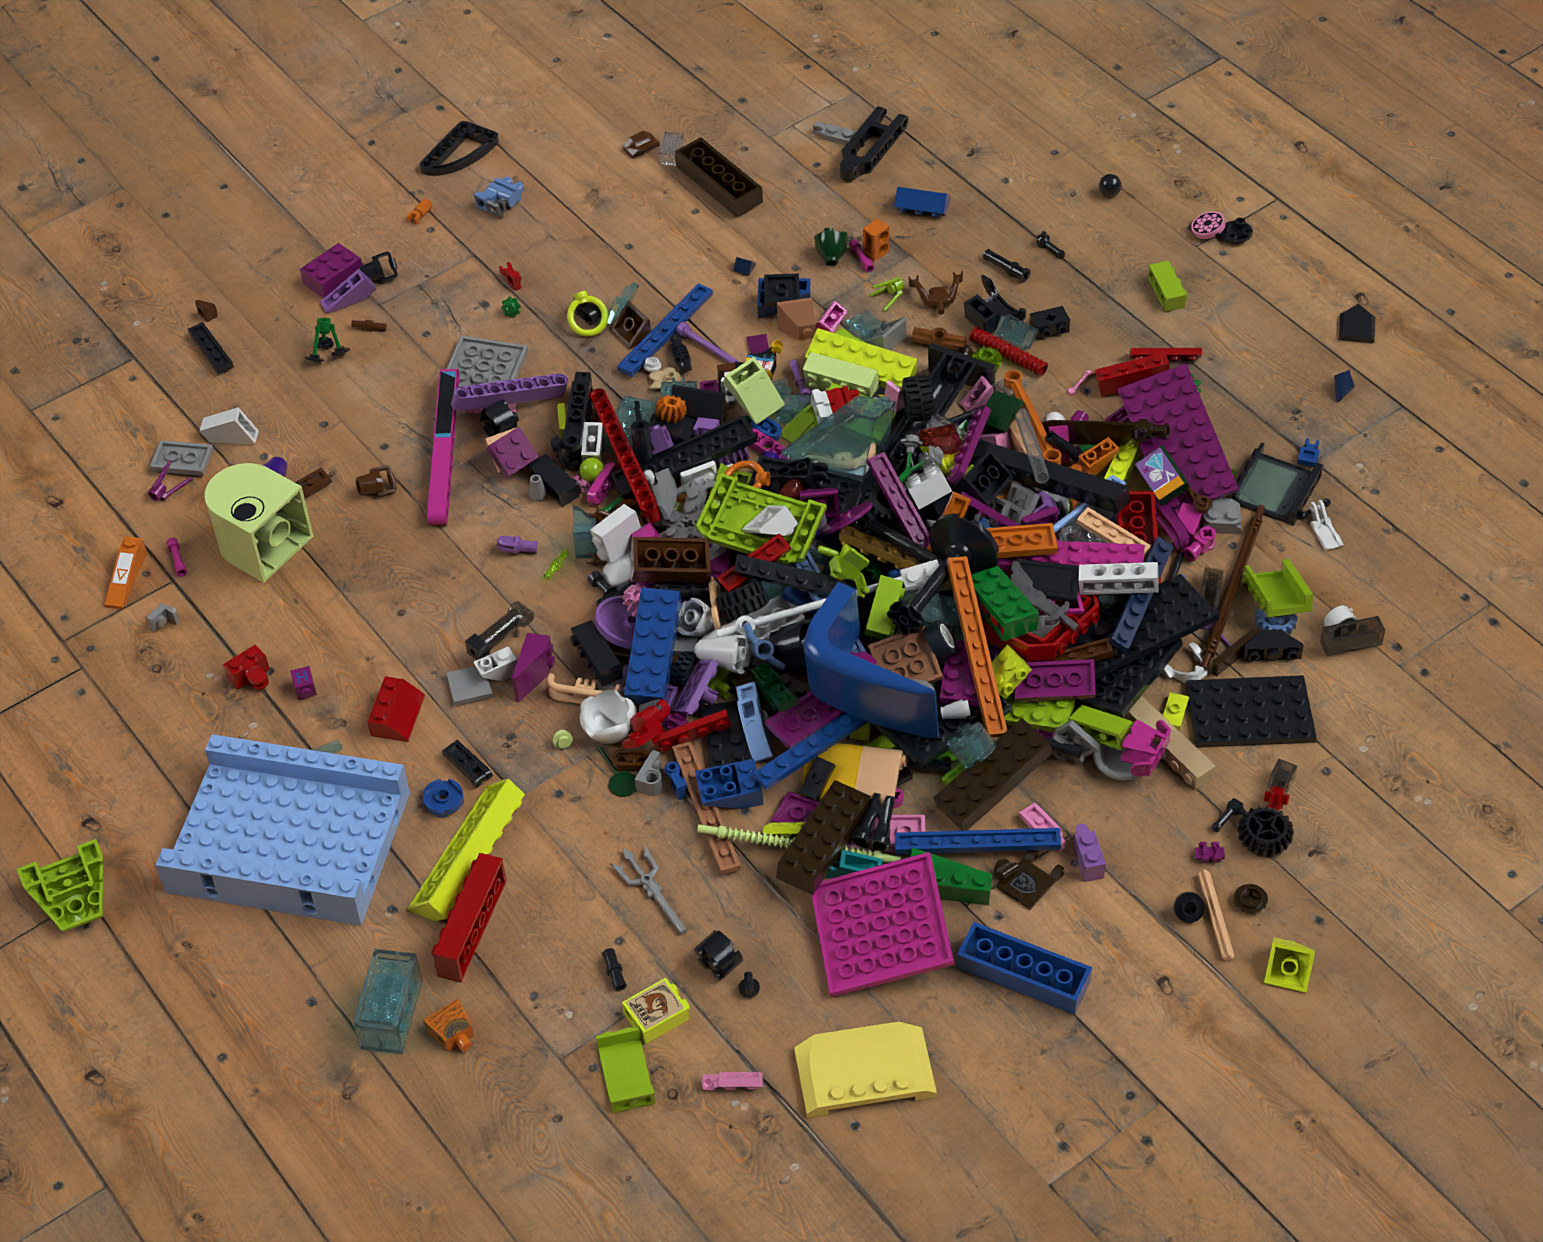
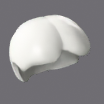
M605 690L595 697L586 698L581 703L579 719L582 729L591 739L603 744H614L624 740L632 730L630 719L637 713V710L630 699L621 696L617 691Z

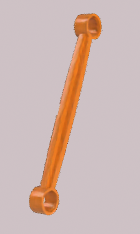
M1017 370L1007 371L1004 374V386L1013 390L1015 398L1024 402L1021 409L1028 411L1039 447L1043 452V459L1061 465V452L1053 449L1051 444L1045 441L1046 431L1022 387V373Z

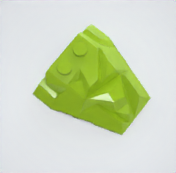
M97 839L78 845V854L39 868L37 861L17 868L23 888L62 932L103 917L104 858Z

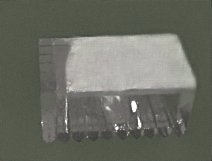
M664 132L658 152L659 164L676 166L675 151L686 145L683 133Z

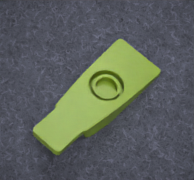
M812 404L805 407L782 429L781 437L798 448H801L822 429L813 424L815 412Z

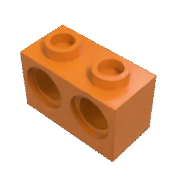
M875 219L863 228V253L874 262L889 252V226L879 219Z

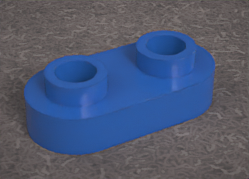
M769 417L757 425L751 419L752 429H758L775 441L781 438V426Z

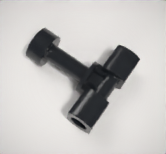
M593 571L587 579L591 586L599 587L604 592L603 597L596 601L597 607L602 601L610 597L624 595V591L631 586L628 582H624L617 588L614 586L609 587L603 581L604 576L599 571Z

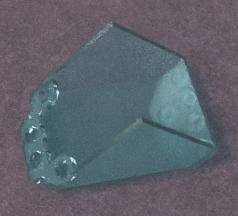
M857 396L782 450V455L790 457V461L809 457L813 463L826 462L829 466L828 473L863 482L870 444L874 443L876 445L875 456L878 455L889 438L896 402L891 401L889 397Z

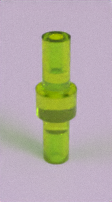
M563 549L560 555L552 560L549 569L543 575L545 579L550 580L554 573L561 569L564 560L570 554L568 550Z

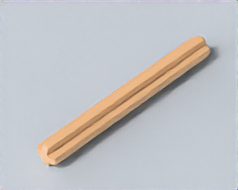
M1203 870L1198 873V878L1221 956L1225 961H1229L1234 958V952L1210 872Z

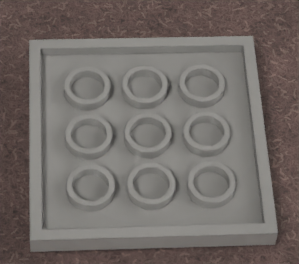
M461 335L446 369L459 370V387L517 379L528 353V346Z

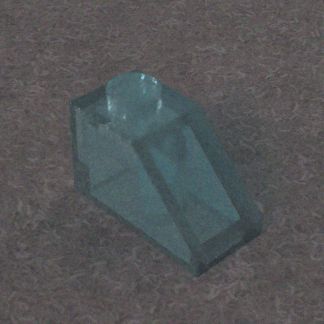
M780 395L785 406L776 411V423H789L805 407L812 404L811 395Z

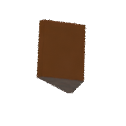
M628 300L610 327V330L632 349L651 332L650 320Z

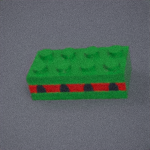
M999 566L971 575L980 615L1002 641L1037 630L1039 611Z

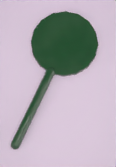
M598 747V750L615 774L609 780L608 786L610 791L619 797H626L635 793L636 776L629 772L618 773L603 748Z

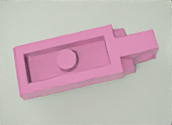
M1036 803L1019 812V817L1030 829L1060 828ZM1060 828L1061 850H1057L1058 852H1060V851H1062L1063 849H1065V842H1066V841L1062 838V837H1063V834H1062V832H1061V828Z
M719 1072V1074L702 1075V1089L713 1091L718 1087H723L726 1090H733L736 1087L755 1090L763 1085L762 1072Z

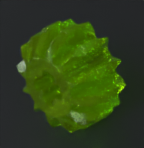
M983 346L982 349L977 348L973 353L974 358L996 365V372L1002 365V356L997 351V348L992 349L991 346L988 348Z

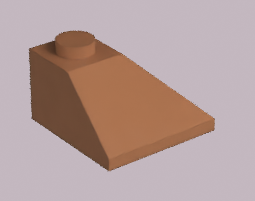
M812 298L777 302L779 331L798 340L814 337L816 323Z

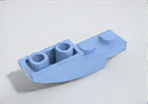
M754 681L736 687L739 700L737 705L752 758L755 763L772 758L773 752L769 732L765 726L757 684Z

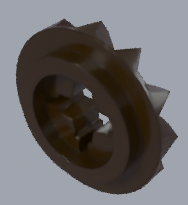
M1245 884L1235 891L1234 900L1236 907L1241 908L1242 912H1249L1251 915L1253 912L1260 913L1262 909L1266 908L1268 896L1261 887L1254 884ZM1250 894L1252 899L1254 900L1252 904H1250L1248 900Z

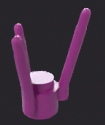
M169 460L147 494L154 501H159L161 498L166 500L169 495L186 485L192 478L189 477L166 492V487L161 482L172 463Z

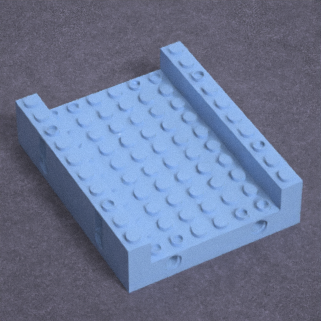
M212 734L205 749L209 767L174 849L162 848L156 862V868L165 893L362 926L410 794L404 765Z

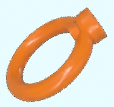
M753 461L737 462L731 465L724 473L731 476L739 469L751 468L757 472L756 483L753 487L760 489L762 486L770 485V473L764 472L763 468Z

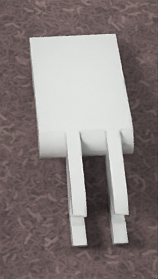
M1317 500L1319 505L1310 502L1311 507L1309 509L1314 519L1310 524L1324 550L1328 551L1343 547L1344 544L1340 536L1333 528L1330 518L1327 517L1323 501Z

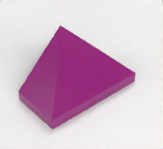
M767 334L747 337L750 353L757 354L769 349Z

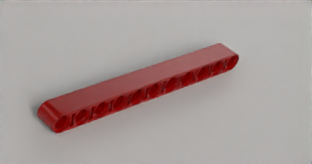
M602 388L595 389L590 393L594 409L600 422L603 423L606 436L644 520L647 523H656L660 520L661 514L648 482L605 390Z

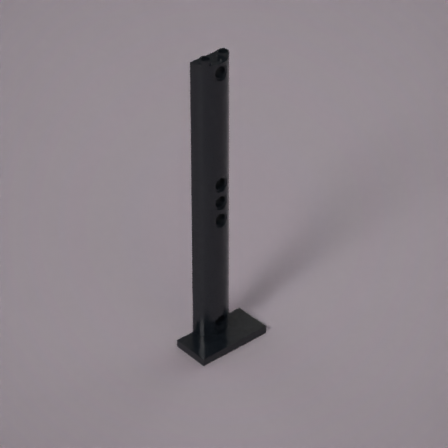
M930 343L928 346V371L931 374L928 378L934 397V418L932 420L911 423L905 412L879 454L885 452L898 477L906 469L907 464L906 459L900 456L902 449L905 447L900 440L905 439L910 431L919 429L924 424L932 426L940 423L965 384L973 387L980 377L983 376L993 387L994 392L996 365ZM930 438L921 439L919 441L923 442L922 445H924L929 442ZM920 451L917 452V455H916V457L914 458V460H915L917 457H919V454H921L922 452H920ZM870 468L864 475L866 476V483L858 505L864 502L868 488L874 482L878 483ZM879 502L884 507H887L889 504L888 502ZM862 516L861 523L864 527L867 526L868 522L867 518ZM852 522L850 526L858 529L855 527L854 522ZM869 529V530H860V531L865 532V533H867V534H870V533H871V530H870V529ZM834 535V542L831 546L836 551L841 552L844 545L841 544L842 541L839 540V536Z

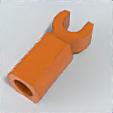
M424 198L414 208V211L407 214V220L411 221V219H414V223L418 224L420 218H423L432 208L431 201Z

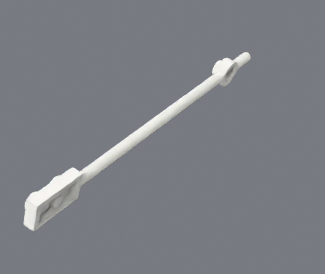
M936 559L899 571L901 576L894 579L903 581L904 588L914 586L917 582L921 581L924 584L939 566ZM878 583L867 586L869 588L867 594L876 592ZM856 589V596L860 597L858 595V590ZM827 598L756 619H752L749 616H741L737 619L735 625L716 630L717 637H723L736 632L739 635H746L742 627L743 622L750 623L754 631V628L757 626L819 609Z

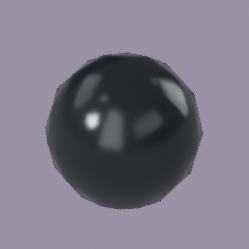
M1114 174L1104 175L1098 184L1100 192L1106 197L1118 195L1122 188L1121 180Z

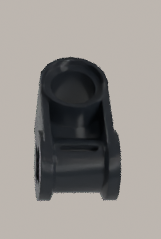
M589 302L579 305L574 311L577 316L590 325L602 317L600 309L595 304Z

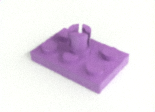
M713 659L697 661L671 712L692 715L699 707V700H703L708 705L715 703L719 693L707 685L717 672L718 662Z

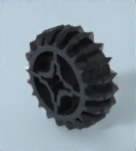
M1259 805L1256 810L1250 808L1249 812H1245L1239 820L1238 838L1242 841L1243 847L1248 846V852L1254 850L1256 856L1259 853H1262L1264 858L1267 854H1270L1272 857L1275 853L1281 855L1283 850L1288 849L1293 840L1294 829L1292 822L1289 821V816H1283V810L1277 812L1275 807L1268 809L1267 805L1264 809Z

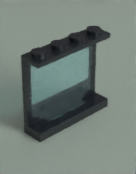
M1261 442L1258 449H1254L1251 461H1247L1244 473L1241 472L1237 480L1239 491L1230 495H1232L1234 501L1240 504V507L1256 512L1258 505H1264L1263 515L1294 526L1299 518V513L1303 511L1322 476L1324 464L1316 462L1314 468L1310 471L1263 454L1265 443Z

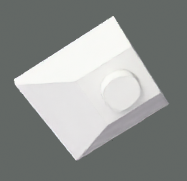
M768 505L742 528V531L767 535H777L780 533L782 536H788L794 531V527L798 522L786 506Z

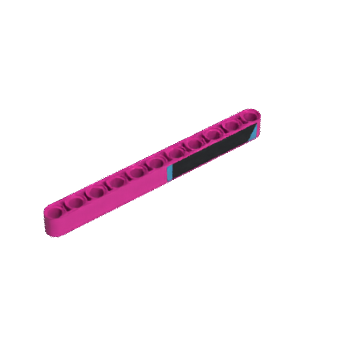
M440 369L427 510L428 525L448 524L457 410L452 408L451 401L455 388L459 387L458 369Z

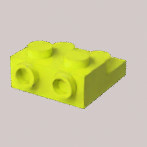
M1008 645L992 661L999 695L1006 699L1032 670Z

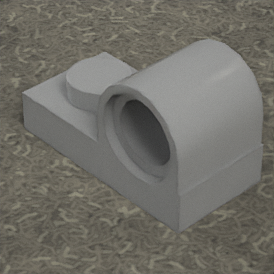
M652 750L635 778L637 792L655 796L662 791V779L659 772L662 766L660 752Z

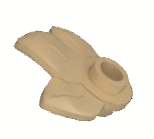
M665 367L662 371H654L648 375L654 381L649 387L652 390L678 385L681 379L680 374L672 367Z

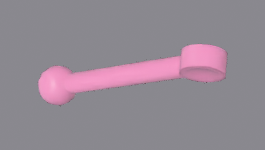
M1086 370L1085 375L1073 388L1068 389V394L1074 395L1075 390L1087 377L1092 375V372Z

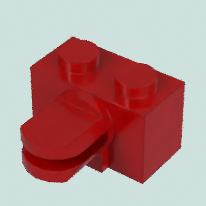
M256 644L223 664L227 679L237 690L246 684L251 685L256 690H262L269 684L266 673L270 670L267 657Z

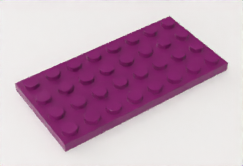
M1187 363L1118 388L1119 396L1130 422L1147 419L1149 422H1154V424H1170V437L1168 440L1154 437V439L1138 442L1144 457L1160 446H1164L1168 453L1171 454L1172 459L1182 474L1186 476L1190 487L1200 496H1206L1212 501L1239 491ZM1184 491L1166 504L1171 506L1175 514L1176 509L1180 510L1182 503L1193 505L1194 501Z

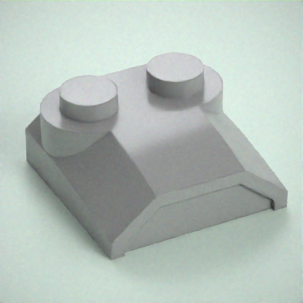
M1219 498L1212 501L1211 509L1203 514V527H1212L1216 533L1241 534L1242 515L1240 504L1231 498Z

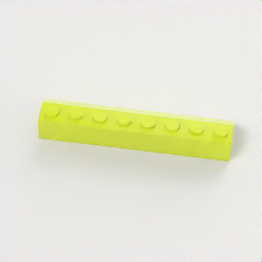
M505 779L485 787L407 910L433 921L448 918L449 911L455 905L457 894L461 893L463 889V881L471 872L472 861L477 859L479 852L488 855L491 853L494 842L502 836L503 828L512 820L513 812L522 804L521 800L525 793L510 779Z

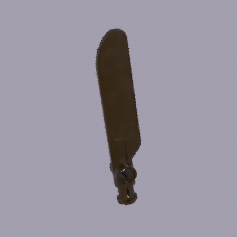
M1139 419L1137 422L1048 420L1041 422L1046 434L1049 432V427L1067 425L1069 443L1076 445H1097L1108 437L1117 446H1124L1131 439L1136 442H1143L1146 439H1154V437H1161L1167 440L1170 437L1169 423L1164 425L1154 424V422H1149L1147 419Z

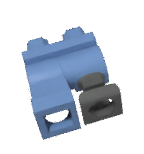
M506 176L503 179L496 177L482 193L478 191L474 194L476 206L485 212H490L503 218L506 211L505 206L513 207L517 202L519 203L522 200L520 194L525 189L523 183L519 181L513 185L510 177Z

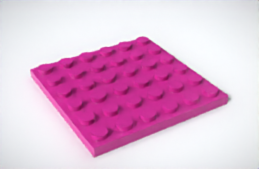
M930 852L824 880L814 895H812L831 997L955 965Z

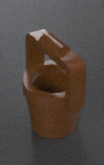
M388 465L371 468L369 470L370 473L357 477L355 480L359 495L377 494L378 497L395 494L397 490L394 473H392ZM386 470L389 484L392 487L391 490L383 491L384 487L380 471Z

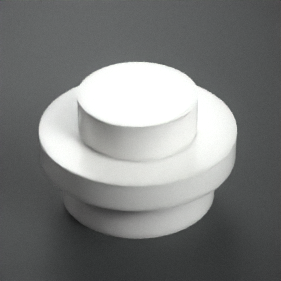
M649 357L645 360L644 369L646 371L654 372L661 368L658 358Z

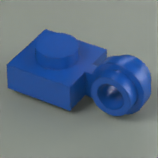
M676 762L667 763L664 771L671 780V786L678 800L686 798L685 789L688 786L685 778H681L679 775V764Z

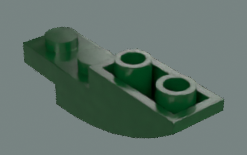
M768 663L759 664L750 670L757 686L775 712H782L798 705L796 697L785 687L781 677Z

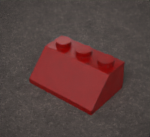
M385 676L367 722L370 735L372 737L409 742L425 694L404 679Z

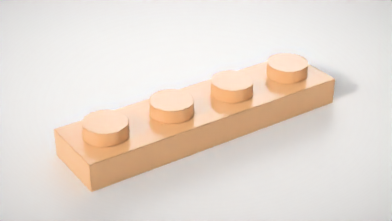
M1089 507L1077 519L1076 524L1107 543L1144 545V556L1151 548V545Z

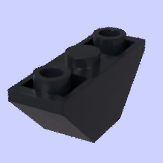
M1281 629L1261 630L1244 646L1242 659L1243 661L1301 659L1304 646L1303 643Z

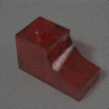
M955 424L923 429L918 434L919 441L923 442L921 446H938L943 451V455H951L959 451L961 439Z

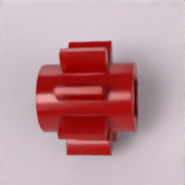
M1270 786V791L1266 790L1264 793L1263 801L1268 802L1267 806L1269 808L1283 809V805L1288 804L1290 795L1285 794V788Z

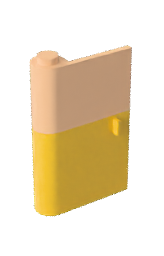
M836 743L818 755V757L836 765L819 799L823 798L834 780H837L871 797L874 792L880 793V805H883L886 795L894 796L895 798L899 770H903L907 766L908 757L904 754L903 750ZM816 757L804 765L801 786Z

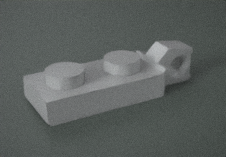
M815 122L813 125V133L822 136V139L846 145L857 132L831 124H824L823 122Z

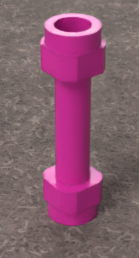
M852 239L848 246L852 253H856L862 262L863 270L867 273L873 271V262L871 259H867L861 250L860 242Z
M169 538L166 543L169 552H172L176 575L183 577L187 574L185 562H182L179 553L180 546L176 538Z

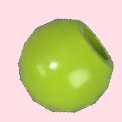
M587 458L581 463L579 473L582 479L594 483L604 469V465L597 458Z

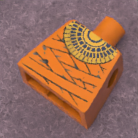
M459 999L454 1000L423 1020L426 1032L447 1051H451L458 1046L462 1052H466L472 1047L473 1044L469 1039L474 1035L473 1028Z

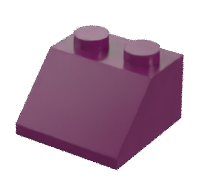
M837 488L800 491V501L807 503L809 499L826 504V518L839 516Z

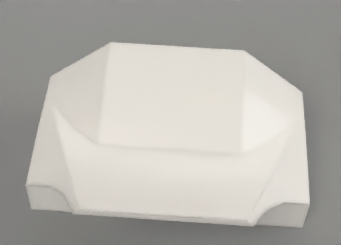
M711 461L681 472V486L693 480L699 484L702 478L705 482L706 478L715 481L717 475L715 462Z

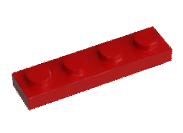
M1131 348L1129 351V358H1134V360L1163 352L1166 353L1170 361H1179L1180 358L1196 361L1202 356V348Z
M779 533L749 554L748 557L775 562L791 551V547ZM734 566L717 577L727 592L739 588L751 578L733 575Z
M725 709L662 732L652 738V742L656 751H667L672 746L703 738L710 733L722 731L732 725Z

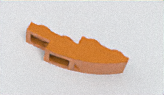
M1108 437L1081 454L1079 461L1069 468L1096 476L1111 462L1120 449Z

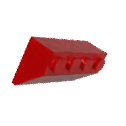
M1163 352L1095 369L1094 374L1102 397L1118 393V388L1170 369L1166 353Z

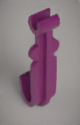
M1155 497L1157 523L1173 542L1170 543L1174 546L1173 549L1175 551L1182 550L1189 545L1187 529L1174 514L1171 506L1168 504L1162 506Z

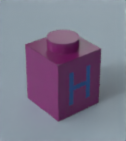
M309 666L290 671L298 700L317 695Z

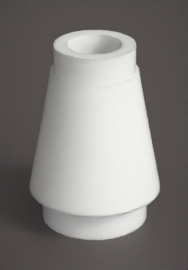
M961 699L940 707L942 719H966L967 716H971L968 700L963 701Z

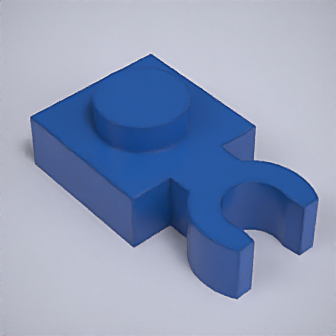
M1309 438L1305 440L1304 447L1301 446L1298 465L1314 468L1320 451L1318 450L1319 440H1316L1315 444H1310Z

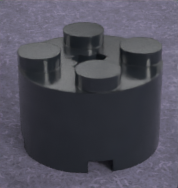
M504 399L479 412V420L484 422L485 426L483 429L488 437L518 427L519 417L510 410Z
M718 930L711 932L694 949L695 953L699 956L698 962L705 969L707 967L712 969V974L718 981L725 978L743 962V957L739 950L734 952L732 941Z

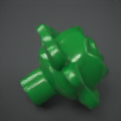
M509 296L506 300L502 301L501 309L504 311L505 316L510 315L513 318L516 314L520 313L521 305L518 303L517 298Z

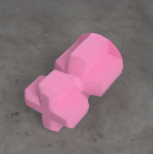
M576 474L572 479H576L580 485L579 489L582 492H586L590 487V483L585 479L581 480L582 477Z

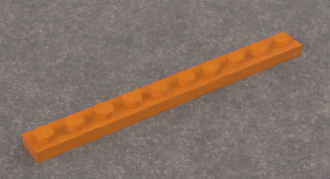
M967 556L948 558L946 562L986 737H1001L1007 731L968 559Z

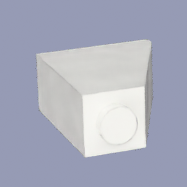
M239 407L203 418L199 430L210 443L255 444L259 432Z

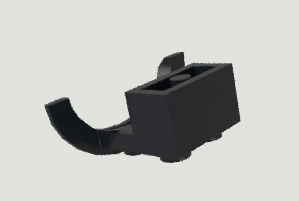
M981 275V279L989 298L983 300L977 294L964 302L965 318L975 327L977 326L989 332V334L1012 320L1021 322L1026 318V309L1020 308L1017 310L1010 306L998 293L992 279L985 275Z

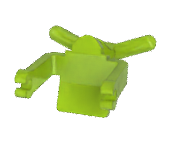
M847 544L842 547L841 552L819 546L817 548L819 553L833 557L829 561L830 575L839 580L853 579L856 583L858 595L864 598V593L867 594L869 588L867 587L864 575L860 571L869 564V560Z

